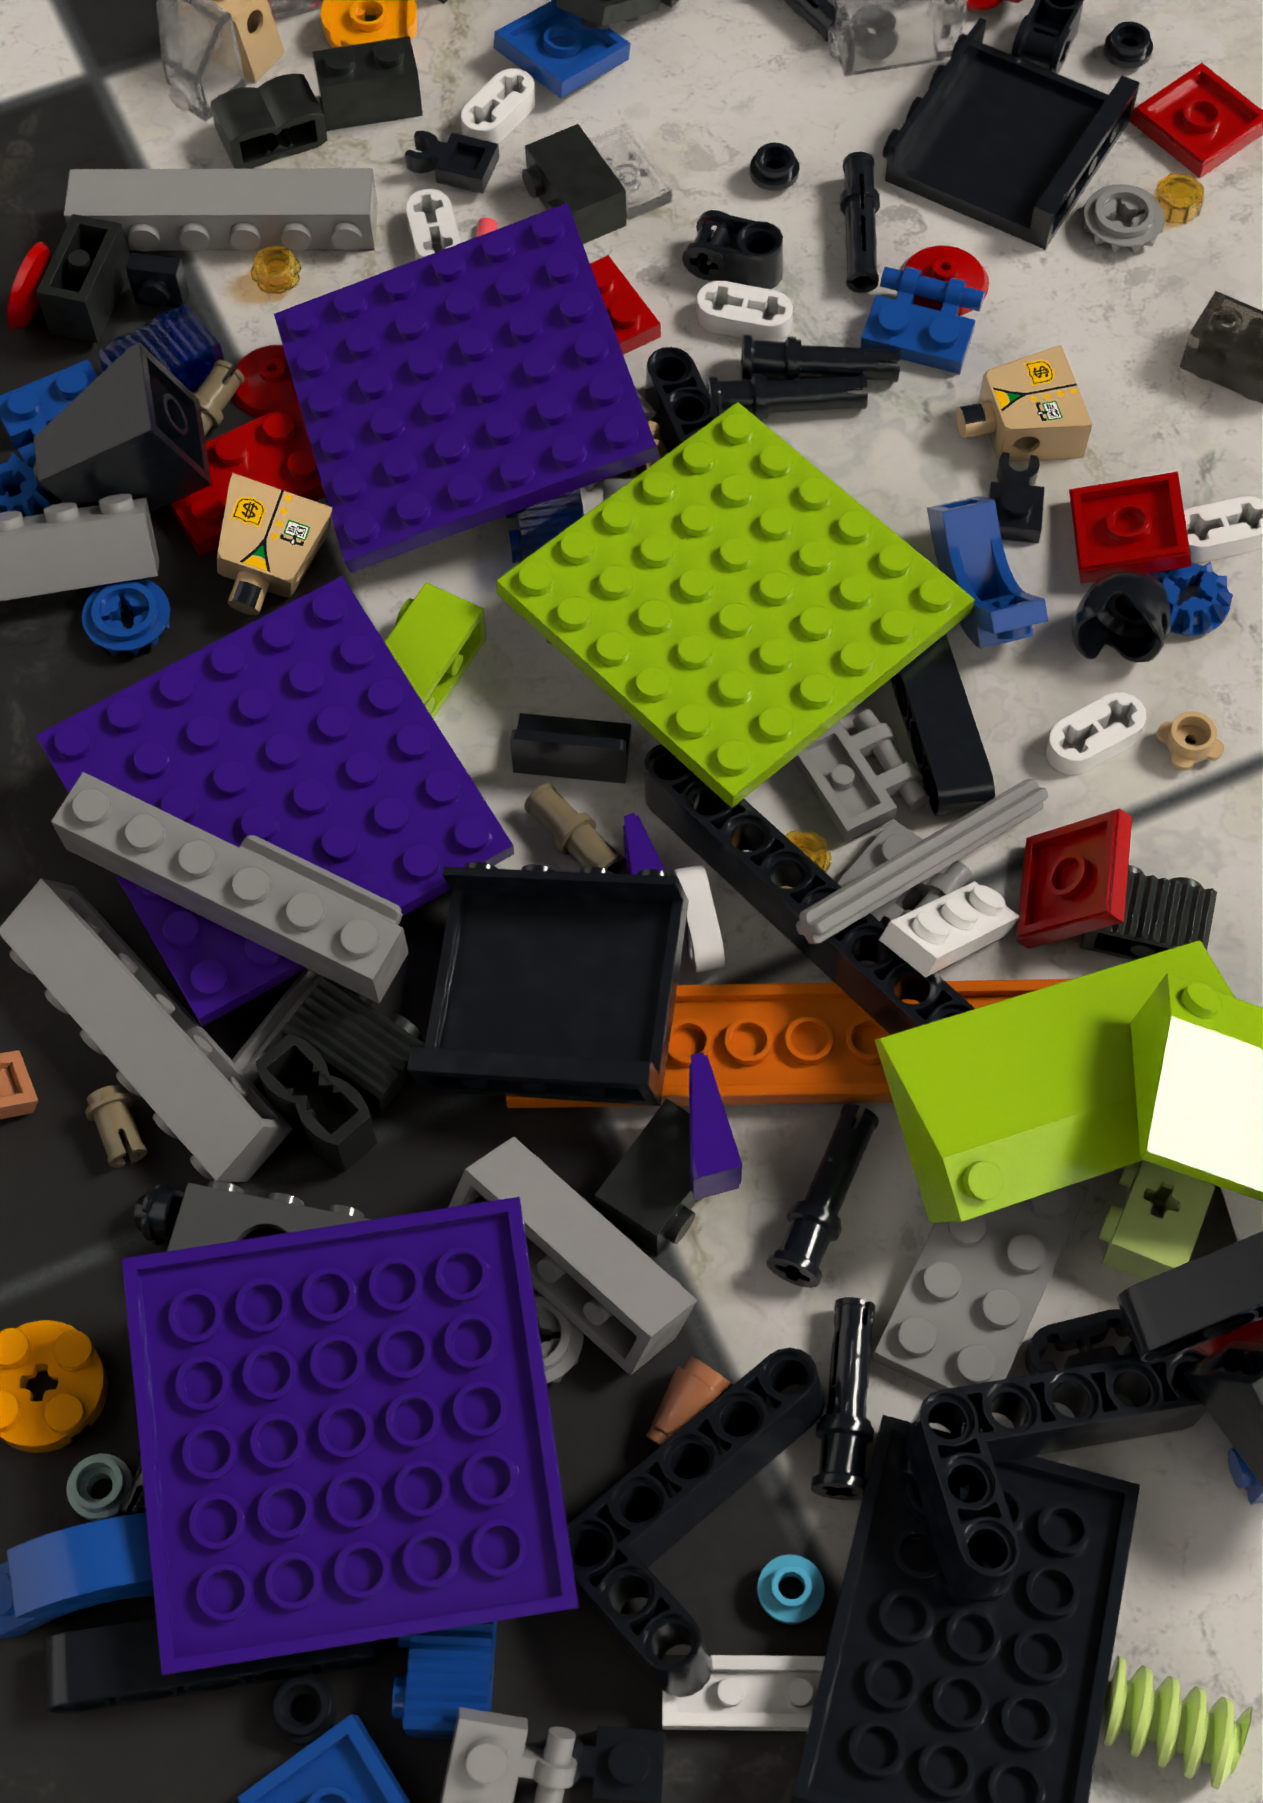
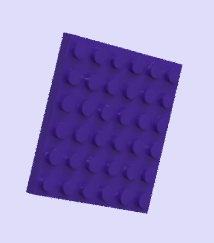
M568 203L274 314L327 504L333 507L331 518L342 557L350 573L661 459Z
M343 576L36 734L40 745L68 794L82 772L87 773L234 846L240 847L248 835H255L399 905L402 916L451 890V887L442 875L443 867H464L469 862H483L494 866L514 855V845ZM115 874L201 1027L308 969Z
M520 1197L122 1259L162 1675L579 1608Z

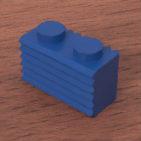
M497 1621L398 1637L399 1648H409L407 1676H395L392 1717L403 1719V1730L408 1737L453 1739L459 1707L491 1712Z

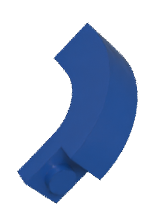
M976 496L927 507L939 570L975 599L972 613L959 622L971 642L982 649L1033 637L1032 625L1048 622L1046 602L1041 597L1024 592L1014 579L1002 544L995 500Z
M146 1513L113 1517L73 1526L43 1535L7 1550L8 1561L0 1565V1638H17L63 1615L86 1607L123 1599L154 1597Z

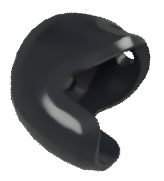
M1115 572L1097 580L1080 601L1073 617L1071 631L1078 651L1085 658L1095 659L1103 646L1109 645L1116 649L1122 657L1132 662H1150L1155 659L1163 648L1165 638L1168 636L1171 627L1170 603L1166 590L1156 578L1142 572Z

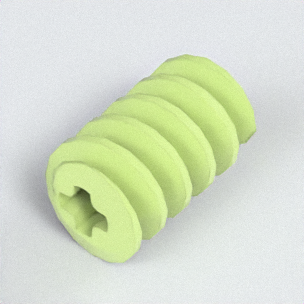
M1117 1656L1109 1673L1102 1716L1103 1744L1111 1747L1123 1731L1128 1732L1130 1755L1137 1758L1148 1743L1153 1742L1156 1744L1157 1766L1165 1768L1176 1752L1183 1754L1184 1777L1189 1779L1195 1775L1203 1763L1209 1764L1211 1787L1218 1790L1228 1776L1234 1772L1248 1735L1253 1708L1248 1707L1235 1722L1233 1700L1221 1696L1209 1712H1207L1205 1689L1194 1686L1185 1698L1180 1701L1179 1679L1168 1675L1156 1691H1153V1673L1151 1668L1142 1665L1128 1681L1126 1660L1123 1657Z

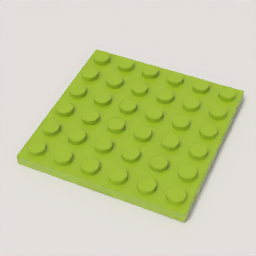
M739 402L731 406L496 580L497 595L731 808L736 806L972 613L975 602L972 596Z

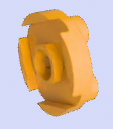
M324 0L321 6L320 13L324 37L332 48L410 36L412 41L418 30L415 0ZM368 15H374L376 18L373 21H365Z
M40 1320L23 1324L17 1328L2 1330L0 1332V1438L15 1449L32 1453L55 1451L73 1442L71 1439L73 1436L79 1434L87 1424L91 1427L97 1420L107 1399V1368L89 1337L83 1332L78 1331L71 1325L58 1321ZM47 1371L51 1379L58 1380L56 1390L50 1389L45 1391L43 1401H33V1393L26 1389L27 1383L30 1379L35 1378L37 1373Z

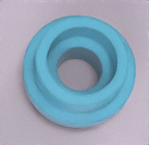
M791 1554L776 1557L763 1568L759 1576L757 1585L758 1599L763 1610L772 1619L780 1623L799 1624L805 1622L816 1614L822 1604L824 1597L822 1575L817 1567L804 1557ZM786 1577L797 1578L802 1583L804 1592L797 1599H787L779 1591V1582Z

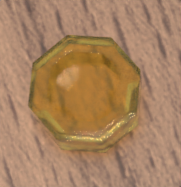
M1171 173L1157 182L1154 196L1163 207L1165 221L1187 224L1200 215L1204 202V186L1192 175Z

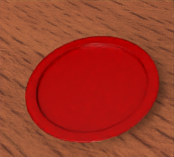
M38 242L30 249L15 277L7 307V324L12 331L27 327L41 307L36 291L52 259V253L44 242Z
M939 245L922 249L910 256L900 268L901 271H904L906 266L922 270L921 276L949 282L951 278L967 281L966 287L985 291L984 299L988 293L989 279L985 268L974 256L957 247ZM919 296L915 297L913 303L914 305L941 311L943 302ZM960 307L958 316L967 314L973 310Z
M283 345L264 346L250 352L239 361L231 373L232 376L234 371L238 369L245 378L242 386L232 396V400L237 407L250 416L259 418L298 400Z

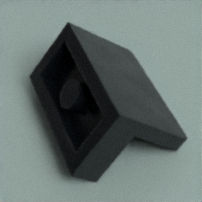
M520 713L518 727L511 731L510 737L513 773L625 784L632 725L629 723Z

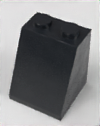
M140 342L130 346L34 437L36 462L34 463L33 470L39 485L43 490L53 493L64 503H76L78 508L99 505L100 499L110 495L131 494L132 499L146 498L149 513L212 485L199 399Z

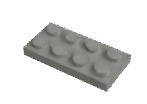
M1075 1183L963 1222L934 1223L874 1351L872 1360L937 1391L1006 1379L1089 1189Z

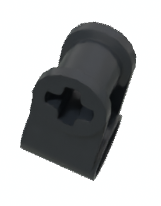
M1036 0L1029 14L1023 18L1018 28L1011 55L1020 59L1025 57L1048 65L1050 71L1058 74L1066 60L1070 46L1077 36L1084 0Z
M709 210L700 215L696 225L698 234L694 243H690L685 248L682 256L683 264L691 274L703 280L728 281L770 290L780 283L783 276V236L777 226L769 222L753 221L732 216L717 210ZM716 225L717 227H716V230L714 231V230L712 229V227Z

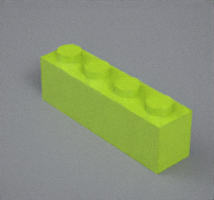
M425 582L414 599L409 598L404 602L398 613L396 626L386 641L383 640L433 719L487 639L484 608Z

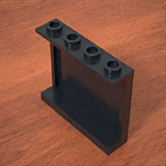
M980 17L968 35L962 33L959 36L952 50L951 59L946 66L939 65L931 78L929 89L924 97L917 96L914 99L900 130L893 129L888 136L883 149V157L887 159L885 181L1046 250L1130 122L1140 82L1122 75L1109 95L984 44L986 20Z
M469 862L464 867H443L442 875L451 887L452 895L424 1048L411 1047L407 1071L424 1091L661 1106L689 903L678 877L656 869H644L639 871L637 875L613 874L611 871L600 867H584L579 872H559L538 864L525 865L521 870L498 869L491 864L483 862Z

